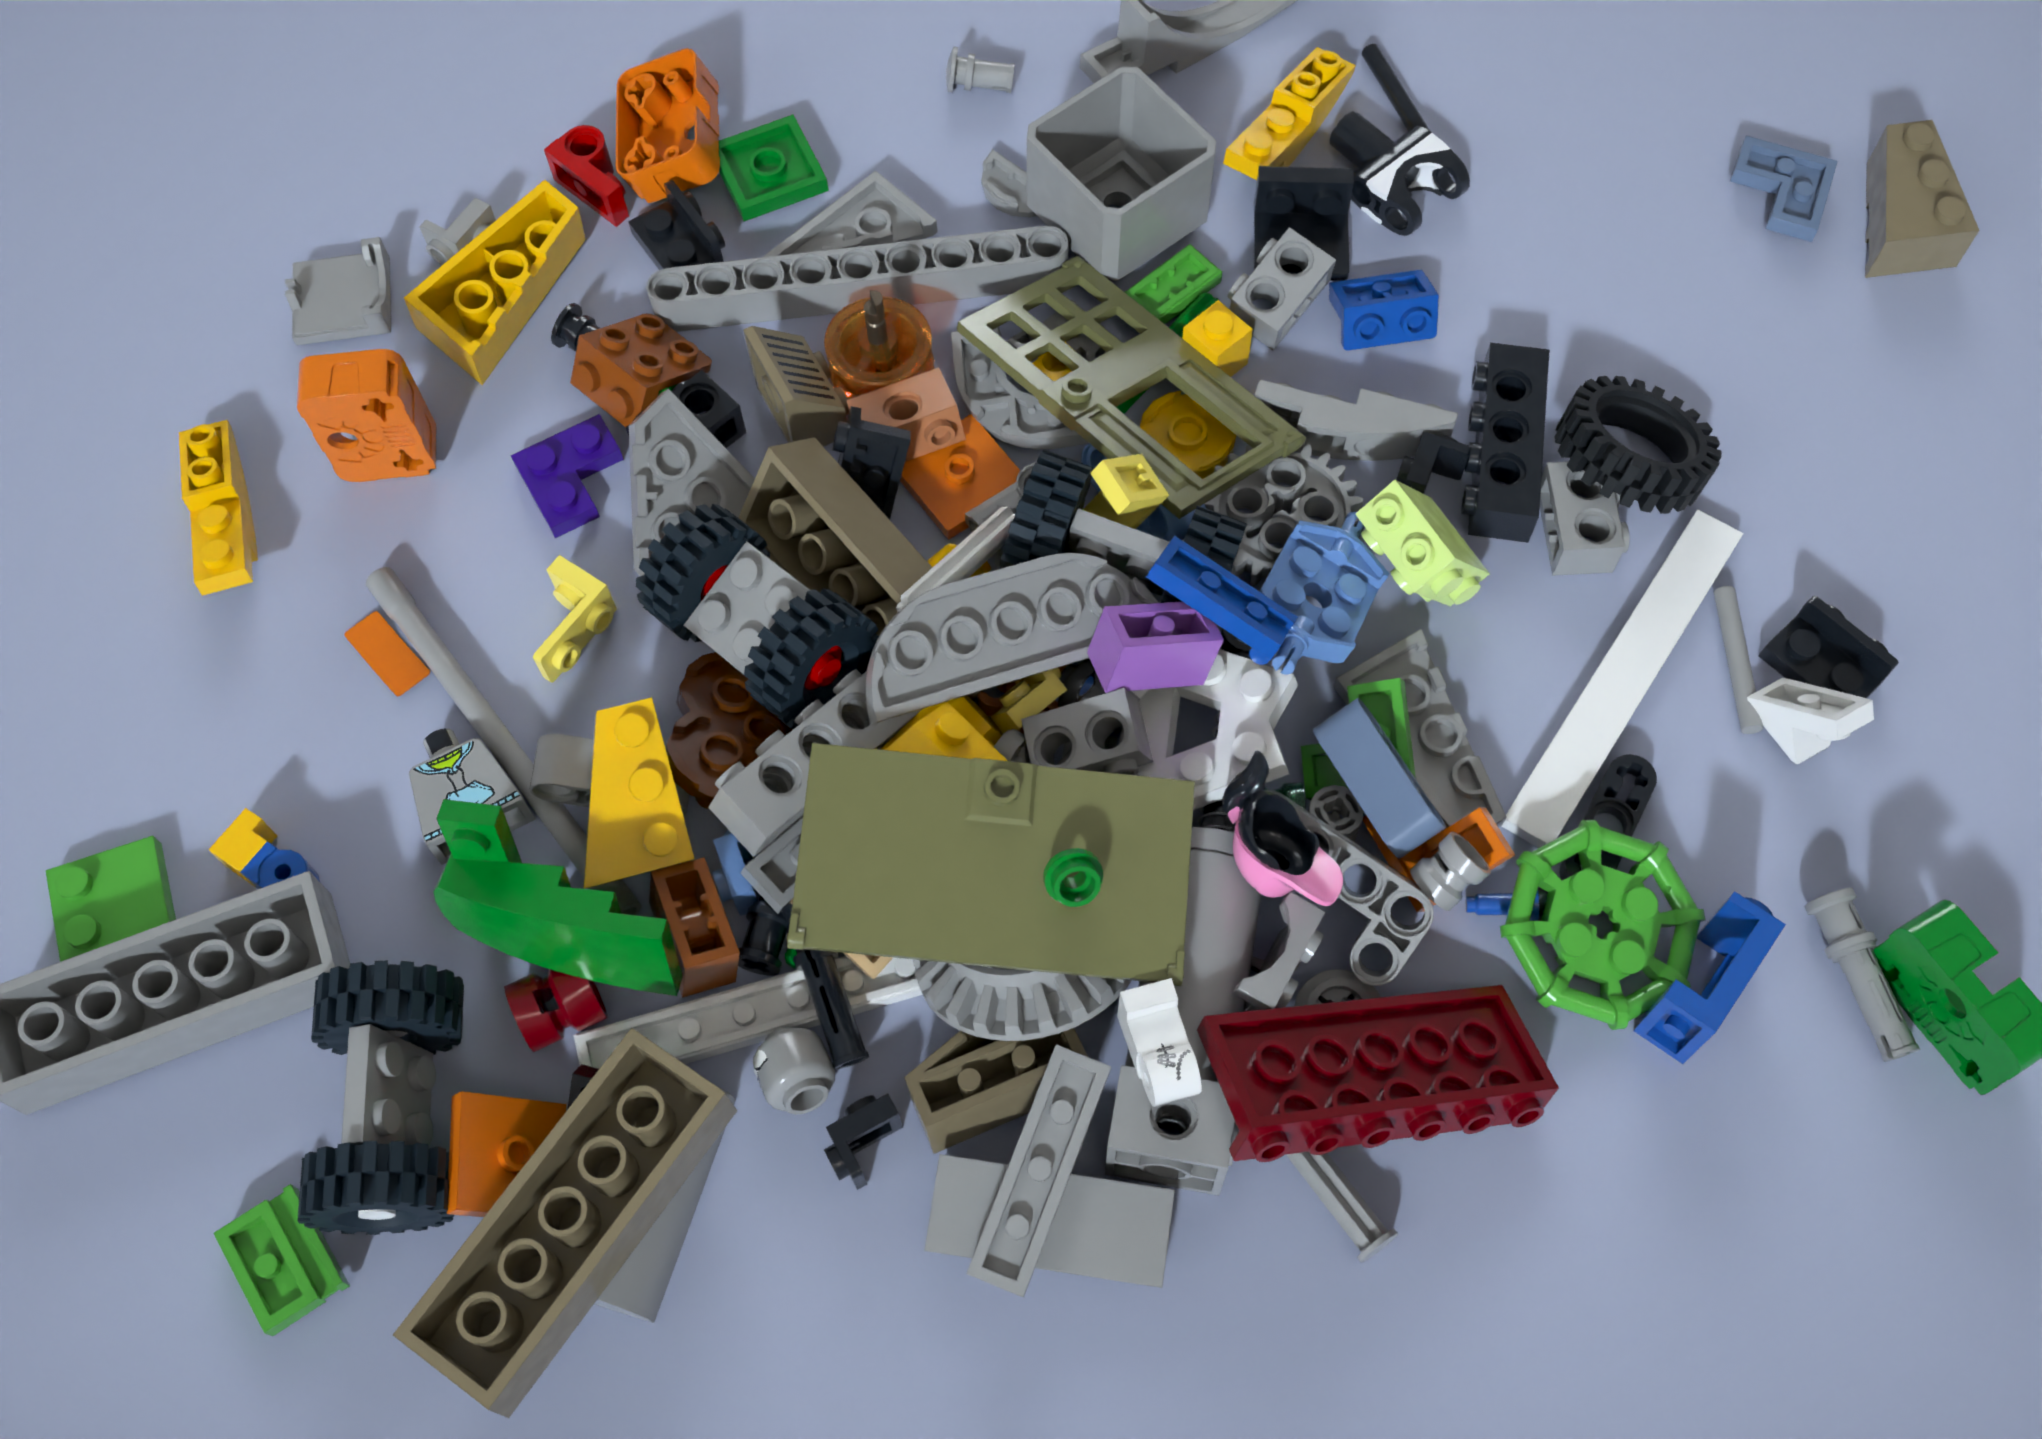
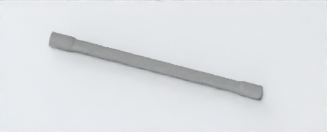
M389 567L379 568L372 572L366 580V586L386 614L395 620L584 878L587 841L584 831L563 803L542 800L530 793L529 788L534 764L417 608L415 599L395 572ZM623 879L588 888L591 890L615 892L622 914L637 915L641 909L640 902Z

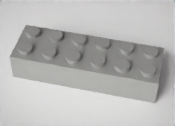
M310 871L0 984V1101L28 1115L314 1007L315 982L318 980V976L323 972L330 973V969L337 966L350 968L348 953L331 893Z

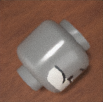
M802 1027L778 1028L767 1035L765 1041L758 1047L753 1057L754 1073L766 1101L777 1110L795 1115L813 1111L826 1101L828 1093L835 1082V1068L823 1041L814 1031Z

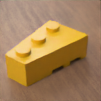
M652 697L596 712L583 889L695 859Z

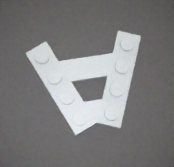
M1220 649L1204 685L1149 689L1139 700L1153 762L1139 766V772L1135 775L1195 781L1193 810L1222 800L1229 783L1246 769L1255 751L1263 753L1269 766V774L1265 783L1289 775L1274 733V728L1298 687L1294 674H1282L1280 669L1276 671L1274 667L1265 664L1259 665L1250 659ZM1180 696L1220 710L1217 739L1173 755ZM1124 727L1121 729L1120 743L1124 737Z

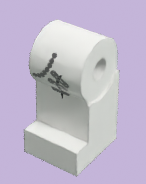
M1172 978L1121 991L1119 995L1117 1017L1138 1078L1142 1080L1147 1097L1153 1107L1195 1096L1202 1092L1199 1067L1177 1007L1178 997Z

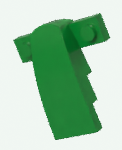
M443 799L436 819L451 854L433 893L435 902L441 912L457 930L503 953L557 972L623 988L678 996L683 976L667 919L622 914L615 892L571 888L564 866L522 863L501 806Z

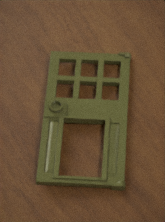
M1080 256L1062 263V268L958 321L957 331L1036 397L1038 402L1071 431H1076L1107 459L1142 454L1169 494L1161 504L1178 519L1195 510L1197 505L1205 504L1278 457L1282 456L1285 458L1297 451L1305 442L1306 437L1193 348L1105 276L1100 274ZM1080 285L1098 299L1101 304L1085 312L1062 293ZM1043 303H1047L1068 321L1049 330L1028 311ZM1117 315L1140 334L1123 343L1101 326L1100 323ZM1008 321H1012L1034 340L1015 349L995 333L993 329ZM1083 333L1106 351V353L1092 361H1087L1065 342ZM1046 352H1050L1072 372L1053 381L1030 361ZM1167 378L1253 449L1202 479L1117 409L1116 406Z

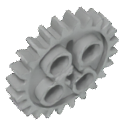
M1308 444L1301 453L1293 452L1285 458L1282 456L1278 457L1205 503L1206 509L1247 523L1233 562L1232 574L1238 577L1245 571L1251 573L1250 586L1255 587L1261 578H1267L1282 550L1269 544L1281 543L1285 545L1289 535L1300 520L1341 528L1348 513L1358 512L1362 508L1363 498L1354 496L1357 487L1356 480L1342 482L1346 467L1341 465L1330 470L1328 468L1329 453H1325L1315 460L1311 458L1312 445ZM1246 445L1245 453L1253 448L1249 445ZM1230 453L1228 455L1227 464L1237 459L1239 456ZM1216 465V467L1214 468V472H1216L1223 466ZM1276 483H1287L1292 487H1283ZM1246 508L1254 513L1245 514L1239 512L1238 509ZM1316 516L1324 519L1325 521L1317 522L1311 520L1309 517ZM1357 517V519H1356V521H1355V523H1354L1353 526H1355L1356 523L1358 522V520H1359L1358 517Z

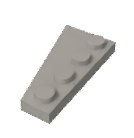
M1422 629L1336 677L1334 689L1347 705L1349 704L1347 686L1401 678L1405 681L1416 780L1438 811L1446 828L1479 807L1487 808L1498 827L1503 825L1507 818L1480 757L1475 756L1466 737L1467 728L1460 713H1455L1445 691L1447 684L1439 667L1434 666L1427 651L1428 642Z

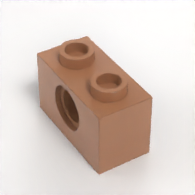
M939 367L846 400L849 411L851 406L861 408V420L911 431V441L905 462L966 440L957 404Z

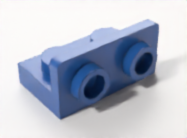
M1422 269L1329 283V300L1341 320V344L1346 351L1432 339L1437 335L1439 294Z

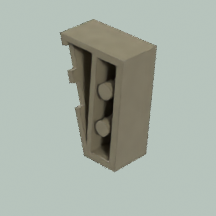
M1933 120L1887 125L1868 159L1866 167V208L1869 209V226L1866 230L1865 243H1869V260L1865 266V278L1957 267L1980 230Z
M1072 1028L1059 1034L1025 1041L990 1040L967 1033L963 1034L962 1031H959L907 1074L904 1078L909 1094L933 1153H938L1028 1114L1055 1045L1087 1056L1075 1029Z

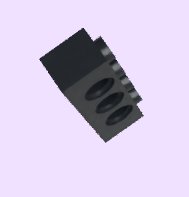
M1490 342L1484 362L1476 361L1471 390L1479 391V402H1472L1468 431H1475L1476 439L1475 443L1469 442L1471 451L1465 466V472L1473 473L1472 485H1465L1461 505V514L1469 515L1468 535L1526 543L1530 540L1538 521L1540 510L1549 349ZM1496 481L1504 482V483H1506L1507 485L1500 484V483H1498V482H1496Z

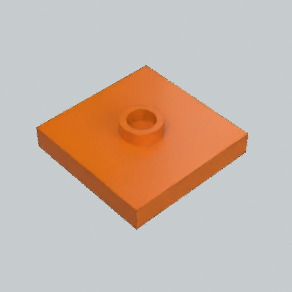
M972 414L961 420L966 440L906 461L900 482L948 540L969 528L965 521V513L1014 484L1019 471H1021Z
M464 1091L453 1095L451 1100L447 1214L484 1217L565 1114L566 1104Z

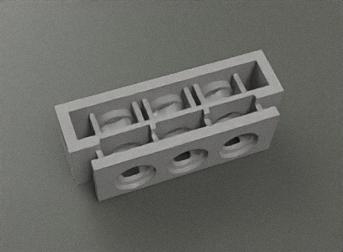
M855 669L834 687L832 691L836 696L825 705L819 699L808 705L794 720L798 726L786 736L780 730L770 735L756 749L755 753L759 757L747 767H744L739 761L726 770L715 782L719 790L708 808L754 857L803 818L812 743L880 750L922 709L871 724L866 703L867 671L861 675Z

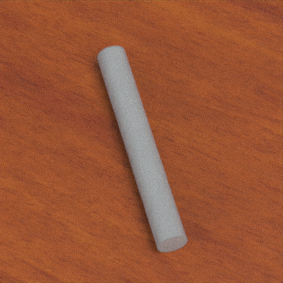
M1732 586L1719 587L1714 591V597L1741 732L1744 734L1758 733L1763 730V724L1759 714L1747 700V697L1755 693L1756 689L1735 588Z

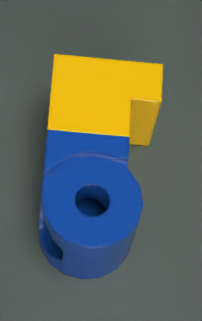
M247 808L241 812L209 848V851L225 867L257 889L310 871L320 882L317 872L299 853L292 850H279L271 844L277 838V835L262 818Z

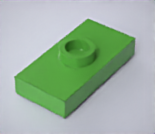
M1189 244L1126 290L1125 293L1162 323L1166 324L1189 307L1202 293L1209 292L1220 284L1222 271Z

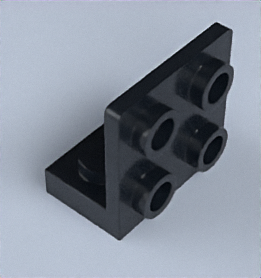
M1258 166L1254 197V270L1259 265L1256 260L1271 238L1279 241L1290 227L1336 259L1331 280L1348 279V211L1354 185L1353 168ZM1294 264L1281 266L1284 271L1290 274L1303 272L1300 267Z

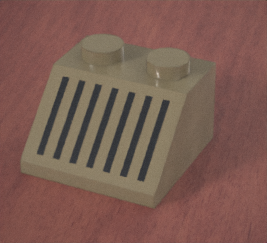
M756 326L743 329L757 389L787 442L815 437L823 447L833 443L838 421L847 422L846 416L849 415L850 411L846 401L848 398L840 386L833 389L828 380L831 378V373L820 351L813 353L804 337Z

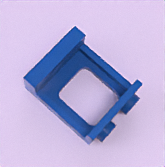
M1734 891L1697 935L1698 940L1724 956V959L1701 994L1699 995L1675 979L1644 1014L1634 1032L1681 1064H1684L1717 1032L1786 924L1775 918L1771 910L1760 901L1748 897L1744 898Z

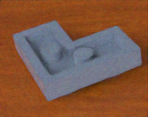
M1746 135L1740 147L1730 182L1776 194L1765 229L1812 242L1819 229L1838 161Z

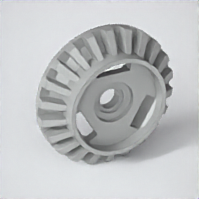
M912 959L922 995L935 1014L947 1024L962 1032L990 1040L1025 1041L1044 1038L1075 1028L1104 1011L1119 997L1121 991H1125L1131 980L997 967L988 968L976 965Z

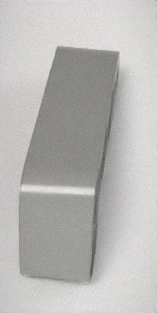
M1267 790L1290 802L1306 829L1310 832L1321 834L1327 840L1329 845L1328 855L1336 861L1343 874L1342 891L1338 898L1369 918V921L1356 938L1350 953V966L1354 975L1361 982L1368 985L1381 986L1391 982L1398 975L1429 930L1433 921L1432 900L1415 882L1283 794L1274 790ZM1355 864H1364L1374 871L1377 883L1367 893L1353 892L1345 883V871ZM1411 896L1422 903L1425 913L1418 923L1403 925L1392 915L1391 907L1393 903L1401 897ZM1380 943L1390 950L1393 960L1386 969L1373 971L1362 963L1360 958L1361 950L1368 944Z

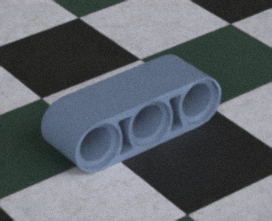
M1356 698L1313 728V733L1384 843L1398 859L1446 828L1443 819L1375 717L1359 698Z

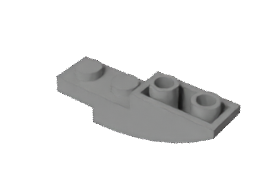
M1259 380L1254 395L1306 437L1303 445L1295 452L1301 453L1303 448L1309 444L1312 445L1311 455L1320 457L1325 453H1329L1330 458L1342 460L1378 461L1403 459L1404 456L1415 457L1423 432L1451 437L1458 413L1444 410L1434 404H1420L1397 398L1387 392H1374L1362 388L1360 389L1356 404L1342 401L1336 396L1319 395L1295 389L1286 383H1272L1264 380Z

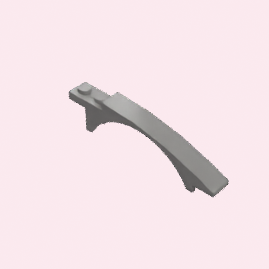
M1121 0L1117 37L1082 53L1080 56V69L1093 83L1121 66L1138 67L1146 75L1166 66H1169L1175 73H1178L1239 40L1298 0H1219L1207 6L1185 11L1157 9L1148 5L1143 0Z

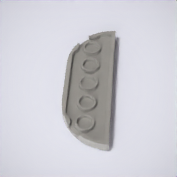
M1078 553L1049 555L934 588L915 598L895 614L876 641L871 653L866 676V703L870 723H878L1088 659L1087 651L1104 606L1158 603V601L1136 577L1131 579L1118 569L1108 565L1105 559Z

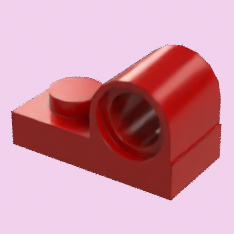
M589 125L574 127L544 149L554 181L615 227L629 217L624 199L626 194L625 188L618 178L613 175L614 169L605 138L598 128Z

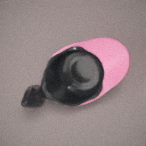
M1255 751L1246 769L1229 783L1222 797L1223 809L1232 824L1235 825L1233 855L1236 865L1244 879L1257 892L1266 897H1281L1287 895L1290 891L1296 890L1315 903L1322 906H1330L1337 900L1342 891V871L1336 861L1320 848L1317 835L1306 829L1293 805L1281 796L1264 790L1269 774V766L1263 753Z

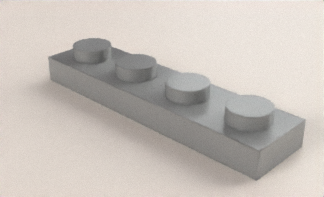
M1055 1045L966 1274L1018 1296H1025L1110 1074L1111 1066Z

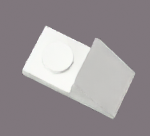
M1783 677L1747 697V700L1759 714L1763 726L1795 764H1800L1830 746L1831 741L1849 737L1853 731L1874 720L1873 700Z

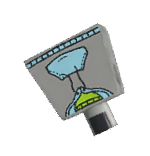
M445 728L430 733L424 739L423 744L430 759L413 766L409 771V777L423 839L441 865L447 863L451 854L436 819L443 799L501 806L510 831L536 820L518 789L480 738H472L459 744L454 731Z

